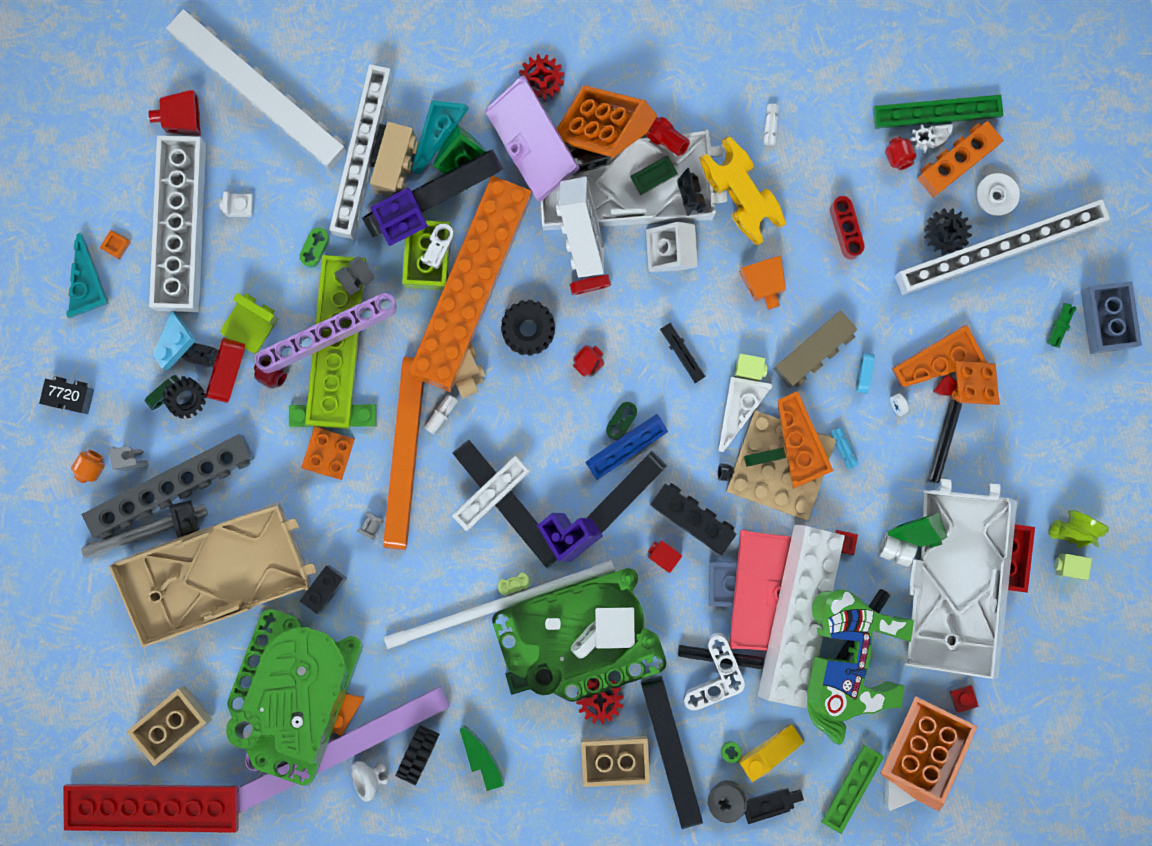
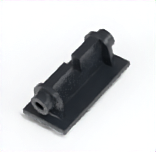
M687 168L677 179V185L686 214L689 216L693 210L703 213L707 205L703 194H700L701 187L698 176L695 173H691L690 169Z

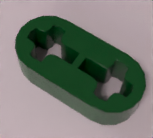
M177 375L169 377L146 397L144 402L151 410H155L164 404V398L162 397V394L166 393L164 388L165 386L170 387L168 384L170 381L175 383L174 378L178 377Z
M624 402L618 407L606 427V433L609 438L618 440L624 436L637 415V408L633 403ZM630 406L633 415H628L625 420H622L621 417L624 412L621 409ZM620 421L622 425L619 430L622 433H616L614 436L611 434L612 429H610V426L615 427Z
M784 447L744 456L746 467L786 458Z

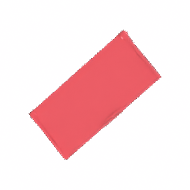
M745 529L740 530L729 642L731 649L767 651L791 536L756 533Z

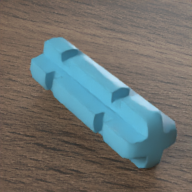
M839 427L831 431V436L834 440L836 439L835 444L842 459H845L844 464L846 468L851 469L858 465V461L852 455L854 452L848 439L844 438L845 433L843 429Z

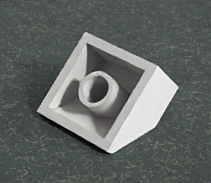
M675 222L646 230L649 272L681 271L698 267L695 224Z

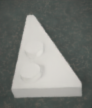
M735 377L730 378L718 452H724L772 388V384Z

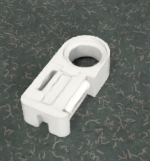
M439 224L435 227L430 237L432 243H430L424 258L421 257L423 263L435 269L440 267L454 238L453 230L449 225ZM441 229H447L450 232L447 240H440L437 234Z

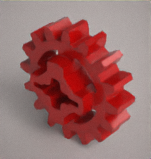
M537 54L536 60L529 57V64L523 62L522 67L524 70H519V75L525 76L530 86H535L539 89V91L535 89L533 91L538 99L542 97L543 101L546 102L547 96L554 99V92L560 94L561 89L559 86H564V81L562 80L564 72H559L562 69V65H555V58L549 61L548 55L541 59L540 55ZM534 67H536V69L532 73H529ZM540 75H543L544 81H540ZM554 83V85L547 90L548 86Z
M595 678V681L592 682L589 679L588 689L594 687L597 690L600 685L599 680ZM620 686L611 689L613 694H607L605 691L600 693L602 698H606L602 702V709H600L598 702L594 701V699H597L598 694L576 701V704L582 705L579 713L586 712L584 719L587 720L589 717H592V723L594 724L597 719H600L601 724H604L605 718H608L610 722L613 721L611 715H619V712L616 710L617 707L623 708V704L619 700L624 699V696L618 695V692L621 690ZM614 702L611 710L605 713V708ZM587 706H593L597 709L598 714L591 712Z

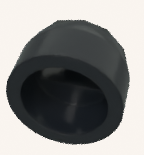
M720 463L717 472L718 480H731L734 468L729 464Z

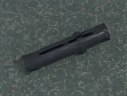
M670 322L662 327L660 331L670 344V350H674L694 381V384L706 377L685 346V340L680 338L672 323Z

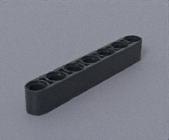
M491 149L412 190V193L421 211L424 212L503 170V167L494 150ZM373 212L362 217L372 237L382 234L379 228L380 225Z
M469 439L452 452L480 488L496 474L495 470ZM510 491L495 505L496 508L546 568L550 567L557 561L556 556L537 527V521L514 493Z
M658 676L640 681L681 828L683 830L703 824L663 678Z

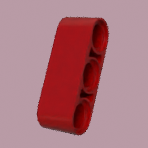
M839 196L831 204L830 214L842 254L846 259L853 260L864 251L865 245L851 199L846 196ZM836 204H843L846 211L840 212L837 210ZM842 224H849L852 228V231L845 232L842 228ZM855 244L858 248V252H851L848 248V245Z
M227 338L222 339L207 387L206 398L224 403L229 402L244 354L245 343Z

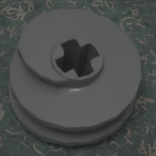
M728 780L722 781L713 787L708 795L709 811L720 822H736L746 812L747 797L737 783Z

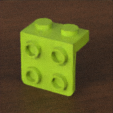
M237 293L233 298V301L237 304L220 332L231 340L245 343V349L256 354L279 318L273 315L275 310L265 304L262 307L255 304L256 299L247 293L244 296Z

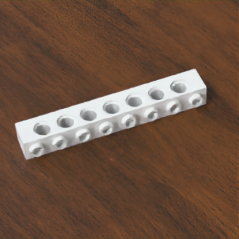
M371 64L368 67L329 229L334 236L355 239L372 168L370 165L379 124L383 122L393 80V74L389 68Z

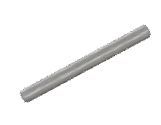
M204 504L194 507L197 519L207 516L208 511ZM168 516L85 545L81 549L83 556L89 558L174 528L172 517Z

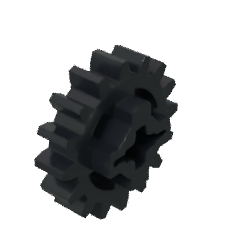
M945 208L940 211V214L936 211L932 214L933 218L930 217L927 220L930 225L924 227V230L928 231L924 238L930 239L927 245H934V252L940 249L941 255H945L947 251H949V254L953 253L955 249L956 251L962 250V246L969 244L966 239L972 236L971 233L967 232V230L972 228V225H966L965 223L968 217L962 219L961 211L958 214H954V208L950 209L948 213ZM945 219L943 224L936 225L939 220ZM946 228H948V232L951 233L949 236L947 235V231H944ZM953 239H960L956 244L950 245Z

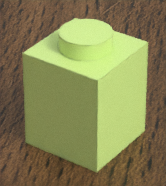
M739 354L737 356L734 377L761 381L762 377H766L768 364H765L766 358Z
M1059 554L1054 563L1056 575L1089 580L1092 558Z

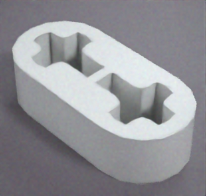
M596 621L592 622L571 646V651L579 659L587 656L596 646Z

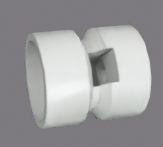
M886 532L881 541L878 556L889 561L894 558L895 563L908 568L915 557L918 545L888 536Z

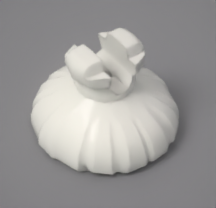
M360 761L354 762L351 765L353 785L358 796L364 802H368L375 797L378 784L385 785L388 783V777L378 776L380 772L386 770L383 764H377L373 769Z

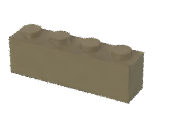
M840 310L773 369L789 388L794 385L799 387L807 380L805 377L810 371L815 373L823 366L821 361L826 357L831 359L839 352L837 347L842 343L847 345L855 338L853 333L858 329Z

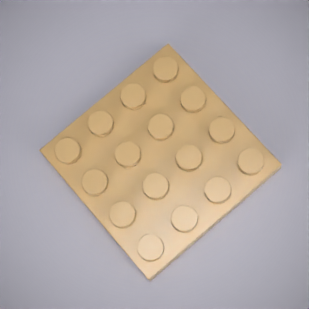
M754 410L734 466L733 478L729 481L726 492L809 521L824 475L792 489L787 455L785 459L746 467L744 456L783 447L785 449L780 419ZM816 432L830 460L836 439L834 440L832 437Z

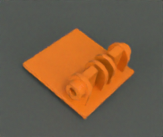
M955 361L958 389L952 393L954 400L959 403L1000 405L996 364Z
M314 426L301 468L342 480L355 439Z

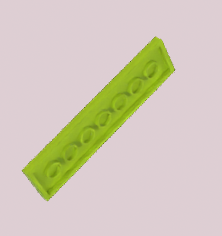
M322 255L315 325L362 303L364 285H360L361 289L350 296L334 274L343 266L348 268L349 262L356 257ZM343 321L341 327L349 328L352 321ZM324 330L321 336L323 338L329 337L332 334V330ZM359 332L312 354L305 419L306 426L350 429Z

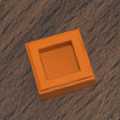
M110 230L100 249L120 260L131 241Z

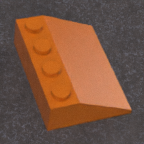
M583 85L556 129L565 144L614 158L648 132L657 114L645 100Z
M915 696L880 774L917 801L940 811L945 804L978 726Z

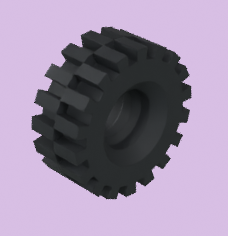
M521 300L518 304L514 303L509 310H506L504 317H502L501 332L503 339L512 351L518 352L520 355L533 356L536 353L540 354L553 341L555 334L553 315L546 306L544 307L538 301L536 303L533 300L526 302ZM526 320L533 321L537 326L535 334L529 337L524 336L520 332V325Z
M419 725L395 776L416 786L440 734Z

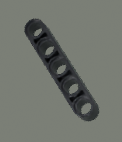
M651 451L587 518L593 519L602 534L667 465Z

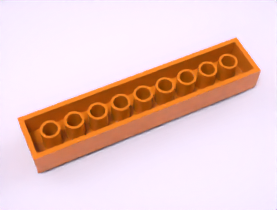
M491 176L409 370L410 377L451 393L532 198L531 190Z

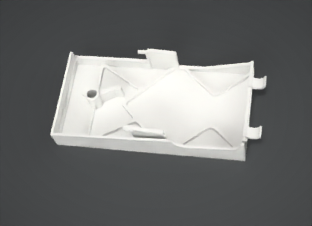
M709 130L682 134L690 140V145L685 154L678 157L663 145L658 146L651 142L649 138H640L612 158L610 165L571 175L567 180L587 177L599 227L713 220L716 213L715 203L727 202V193H714V189L705 177L699 157L703 154H708L710 157L722 156L724 154L723 145L711 146ZM565 144L570 151L581 149ZM668 155L678 175L640 196L630 176ZM687 168L690 169L691 173H695L698 176L701 187L700 194H703L707 205L703 213L693 210L689 216L686 214L677 185V179ZM560 186L541 200L543 231L561 229L562 216H558L556 211V203H559L557 191L560 190Z
M941 479L942 487L940 491H923V517L939 512L947 538L942 540V545L933 548H930L929 545L923 546L920 560L913 559L909 595H914L912 611L914 625L911 642L909 641L907 663L905 665L999 679L1017 501L1011 498L1000 497V484L990 483V494L987 496L951 492L952 481Z

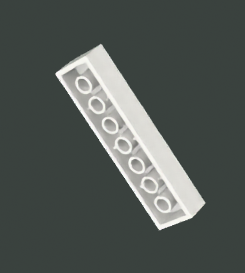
M157 136L149 307L155 311L199 312L206 142L201 137Z
M794 524L758 697L772 702L807 708L808 683L814 657H819L823 636L817 633V628L823 629V626L814 620L812 605L816 596L821 592H833L845 535Z

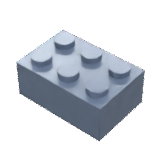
M1132 281L1090 286L1081 290L1090 354L1127 350L1142 346Z

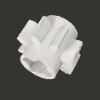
M921 125V129L918 131L913 129L912 134L916 137L910 140L916 144L915 151L923 149V152L926 153L929 146L931 148L935 147L932 140H936L937 135H932V126L927 129ZM925 136L928 137V138H927V141H926V140H923L922 142L920 141V137H921V138H924Z

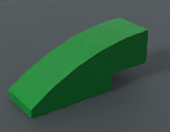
M466 725L461 726L460 733L472 772L481 770L487 791L504 786L505 782L500 768L487 746Z

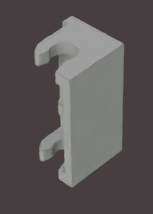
M127 446L120 448L109 447L112 469L129 471L149 466L148 461H137L135 458V454L144 452L141 449L132 450L131 447Z

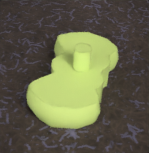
M521 572L517 577H511L508 580L501 579L498 583V590L502 595L507 596L509 593L512 594L522 589H528L530 578L527 574Z

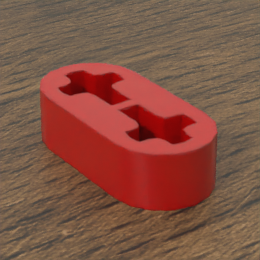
M606 274L570 283L569 286L572 295H579L610 287L611 282L609 275Z

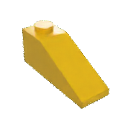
M790 724L740 757L738 762L749 779L754 782L799 748L804 741L793 724Z

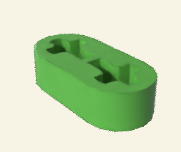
M323 228L311 230L300 252V261L306 267L312 268L317 266L329 244V235ZM322 233L324 241H319L317 246H315L316 239L314 236H319ZM315 249L313 252L315 260L307 262L305 255H310L312 250Z

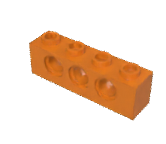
M988 121L982 126L980 123L976 124L969 130L971 135L966 139L963 136L953 143L954 148L951 151L945 149L936 157L938 159L936 163L932 165L929 162L920 170L922 174L917 179L933 198L1004 141ZM971 141H976L979 144V149H975L971 145ZM955 154L961 155L963 162H958L955 159ZM938 168H945L947 175L940 174Z

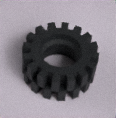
M181 376V380L178 377L174 378L175 383L168 382L170 387L165 386L164 391L166 393H163L162 397L164 398V404L175 417L178 416L184 419V416H186L188 419L191 418L190 414L198 415L197 409L202 411L201 404L205 405L206 401L203 398H206V394L196 380H193L191 377L187 379L185 376ZM190 391L192 398L187 403H177V396L181 392Z

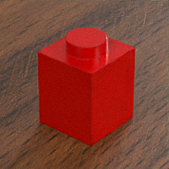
M662 540L659 543L654 541L647 551L650 553L648 558L668 573L672 572L683 556Z

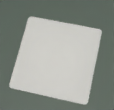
M596 608V648H631L635 645L634 608Z

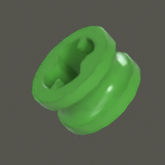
M729 741L722 746L721 755L727 762L734 763L740 759L741 749L735 742ZM730 746H734V750L737 752L735 756L733 755V758H729V755L725 752L727 748L730 749Z

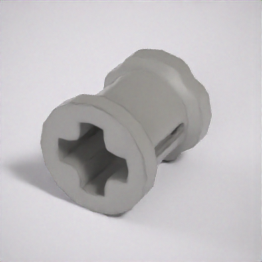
M366 512L365 515L367 517L357 532L375 540V533L380 523H383L384 520Z

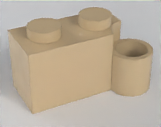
M472 345L468 349L455 381L462 399L479 392L476 386L484 383L482 377L486 376L481 364L476 365L473 359L477 355Z

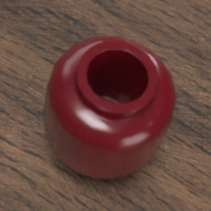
M267 357L263 359L262 366L270 365L272 358ZM256 364L254 366L255 379L267 388L280 387L287 378L286 367L271 373H264Z

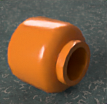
M93 450L80 452L71 466V470L75 474L74 478L81 483L96 481L105 467L103 456Z

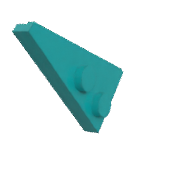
M431 100L412 166V172L415 174L422 173L468 111L469 107L467 105Z
M81 233L76 234V240L74 241L75 257L71 267V287L68 294L70 302L69 310L66 312L68 318H73L109 304L86 241Z

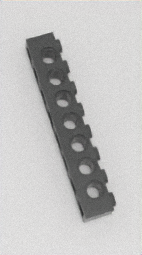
M238 434L81 515L92 537H101L103 540L114 534L113 531L118 528L122 530L134 524L133 520L139 517L141 520L153 515L152 511L159 507L161 510L173 504L172 501L178 497L180 500L192 495V490L198 487L200 490L212 484V480L216 478L221 480L231 475V470L237 467L240 470L251 464L250 461L255 458L244 436ZM230 452L233 455V460L231 463L226 464L224 456ZM211 462L213 464V471L207 474L204 468L207 463ZM191 472L194 479L192 483L187 484L185 476ZM169 482H172L174 485V490L171 494L166 492V485ZM150 492L154 494V501L151 504L146 501V496ZM130 502L135 506L131 514L127 512V505ZM110 512L115 515V520L112 524L107 521V516Z

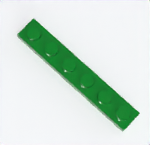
M1001 95L878 105L873 107L875 129L1001 118L1004 115Z

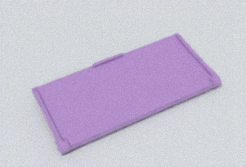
M525 76L518 78L513 85L486 108L485 113L537 201L543 200L560 186L561 181L567 180L580 169Z

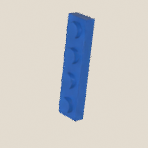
M656 414L585 463L595 479L598 480L668 433V430L661 418Z

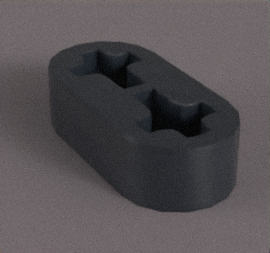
M193 343L192 349L199 352L198 356L192 354L188 358L186 353L181 356L188 362L214 367L215 360L213 359L209 363V359L203 357V354H211L213 351V354L217 357L218 349Z

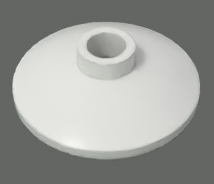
M994 173L988 175L980 182L976 196L980 207L985 212L995 216H1002L1010 213L1017 206L1020 191L1017 183L1010 176ZM993 193H997L999 195L998 200L993 198Z

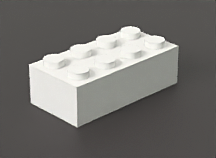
M587 177L561 181L560 190L557 191L559 203H556V211L558 216H562L563 235L567 234L566 247L567 251L571 252L573 256L571 257L572 269H576L578 278L604 274L605 248Z

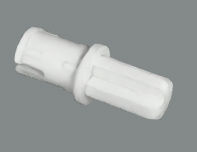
M448 394L437 410H433L435 411L423 428L435 435L444 420H448L447 416L458 403V400L451 394Z

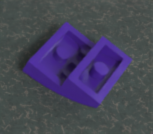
M410 187L370 207L389 246L428 227Z

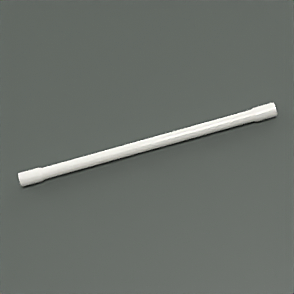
M609 560L586 570L427 624L385 636L384 641L387 649H390L416 638L616 571L612 560Z

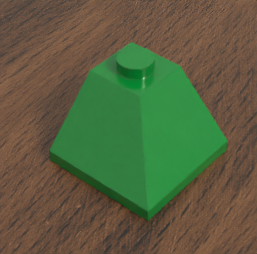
M457 125L442 144L433 166L444 174L487 150L471 134Z
M939 512L897 525L887 531L888 536L921 547L929 545L930 548L942 545V540L947 538Z

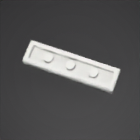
M515 455L464 503L452 517L467 532L531 471Z

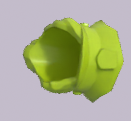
M1076 510L1068 511L1070 517L1068 522L1055 520L1049 526L1048 534L1050 538L1067 540L1070 544L1077 543L1078 548L1089 544L1100 547L1098 538L1105 536L1110 529L1104 523Z

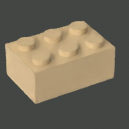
M387 122L370 180V185L375 194L391 197L407 188L406 176L411 174L413 162H411L412 155L416 154L419 145L413 128Z
M183 686L173 692L126 732L152 765L156 766L212 721V718L186 686Z
M646 735L581 738L583 787L650 784L648 738Z

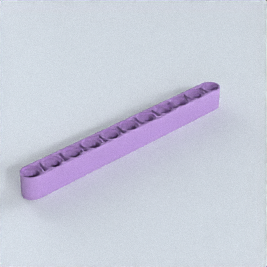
M441 686L328 742L317 774L449 708L450 704ZM286 763L278 767V772L282 775L286 774L290 768L289 764ZM305 769L304 772L294 770L293 774L301 776V781L310 777L307 774L308 769ZM266 773L238 787V814L296 785V783Z

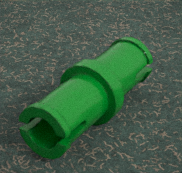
M1063 303L1057 320L1053 321L1052 325L1054 327L1046 342L1047 344L1060 348L1066 331H1069L1071 327L1069 324L1077 309L1075 306L1072 307L1070 304Z

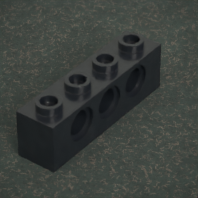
M665 483L650 503V506L722 556L737 535L733 531L735 527L726 521H723V523L715 519L717 515L708 508L704 511L697 506L699 502L688 495L686 498L680 494L681 489L673 483L667 485ZM673 499H678L682 502L680 511L671 509L670 504ZM692 511L697 512L700 516L697 524L690 523L688 519ZM710 524H714L718 529L717 534L713 537L709 536L706 532V528Z

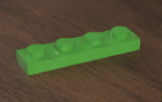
M289 405V427H314L305 425L307 405ZM352 405L350 427H377V405Z
M863 744L821 820L823 824L842 834L882 762L883 755Z

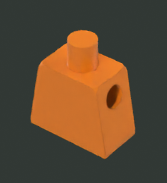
M780 255L742 267L739 270L740 276L755 302L765 299L768 310L780 307L777 295L786 290Z

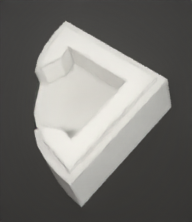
M953 123L932 126V135H937V139L932 140L935 144L934 148L943 145L948 140L953 129Z

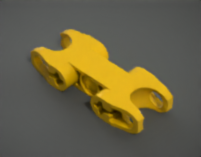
M728 136L722 139L726 158L721 165H718L708 154L701 155L699 161L711 187L718 194L726 190L738 209L731 216L739 230L755 245H760L764 242L759 229L763 218L767 217L776 227L781 228L786 225V221L780 204L772 192L766 188L759 192L747 174L754 168V164L747 152Z

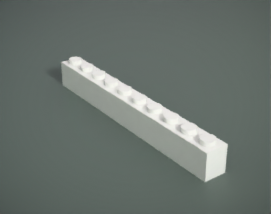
M183 9L167 26L166 29L328 170H331L347 152L343 146L345 144L343 140L337 135L332 137L327 133L329 129L322 122L316 123L311 119L313 115L304 107L299 109L295 105L297 103L295 99L289 94L284 96L280 92L281 88L274 81L268 82L263 78L265 74L256 66L251 68L246 57L241 53L236 55L232 51L233 47L226 40L220 41L216 38L217 33L207 25L205 28L200 24L201 19L193 12L188 14Z
M1099 200L900 271L895 275V278L903 296L1099 226L1110 220L1103 200Z

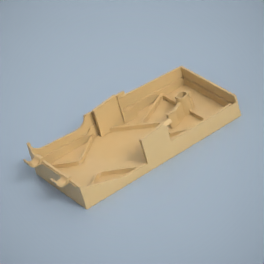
M280 501L119 559L109 566L142 648L246 612L267 601L299 590L309 589L311 584L309 574L317 572L313 563L305 565L291 531L292 529L299 528L295 518L287 520Z

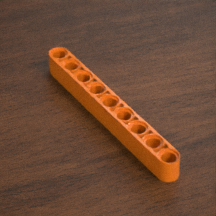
M404 356L402 361L383 547L388 549L406 550L424 387L423 381L412 378L409 374L415 357Z

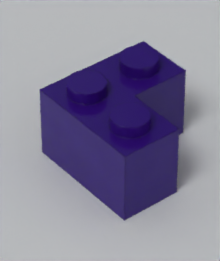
M551 513L537 525L559 562H572L603 537L592 518H579L571 524L565 513Z

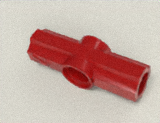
M656 117L646 133L651 142L658 146L663 145L678 157L680 155L683 156L690 145V140L676 131L673 125L664 117Z

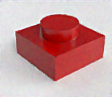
M972 685L949 691L956 713L979 707Z

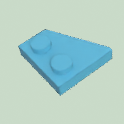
M173 311L170 313L153 353L161 368L167 371L196 341L178 313Z

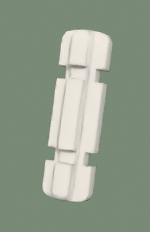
M768 104L766 114L768 115L765 123L766 135L764 136V145L774 146L776 143L775 135L777 133V115L779 112V105Z

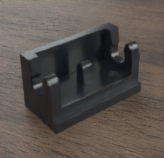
M584 149L570 151L580 167L573 175L610 165L612 157Z

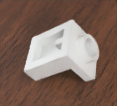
M223 191V197L220 198V210H223L227 217H253L254 196L252 194H230L228 191Z

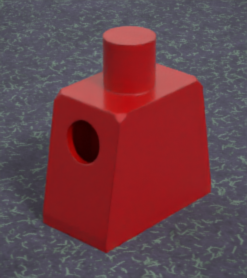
M194 90L161 97L159 100L160 109L149 110L148 112L150 123L161 122V127L166 133L201 136L199 98Z

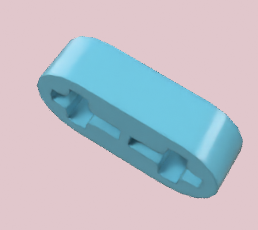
M863 352L861 355L856 381V392L867 394L869 391L875 359L874 354Z

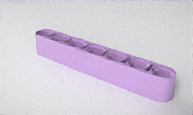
M388 293L375 296L261 350L255 356V363L264 373L280 370L393 316L397 311L396 302L392 295ZM390 301L392 305L389 309L381 308L383 302ZM369 310L372 312L369 318H361V314L364 311ZM351 320L352 324L349 328H342V322ZM331 329L332 334L329 337L323 338L321 336L324 330ZM307 338L312 339L309 347H302L303 340ZM285 348H291L292 353L287 357H283L282 351ZM267 357L272 358L270 365L262 366L263 359Z

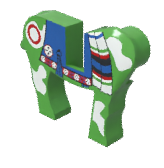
M835 590L833 592L823 591L816 596L812 605V615L814 620L823 626V629L817 628L818 635L855 641L854 648L849 647L848 652L853 653V657L850 661L814 657L808 683L807 708L813 724L825 733L833 743L841 745L846 734V725L843 721L861 714H874L886 708H901L904 685L885 681L878 686L867 688L863 684L871 657L872 632L875 631L911 642L914 620L898 616L890 617L877 613L853 593L846 590Z

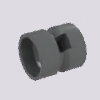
M360 256L350 261L348 268L343 266L334 273L350 296L361 289L360 285H367L376 279Z

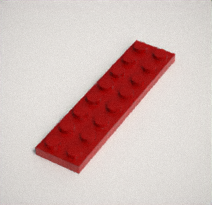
M66 784L63 786L65 831L236 833L239 831L238 786Z

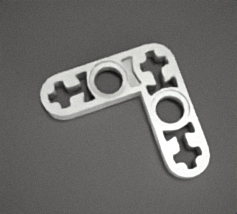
M714 633L708 638V647L721 677L690 688L685 692L684 702L690 710H699L737 695L745 687L743 676L727 638L721 633ZM714 640L723 641L721 647L724 653L719 654L717 646H712L715 644ZM725 658L730 659L733 662L732 666L728 669L722 668L720 666L721 660ZM733 673L735 680L739 681L738 687L734 688L733 685H730L731 679L729 674ZM712 686H717L720 688V693L717 696H711L708 693V689ZM702 690H704L707 700H704ZM691 695H694L696 698L699 697L697 703L694 704L693 701H689L691 700Z

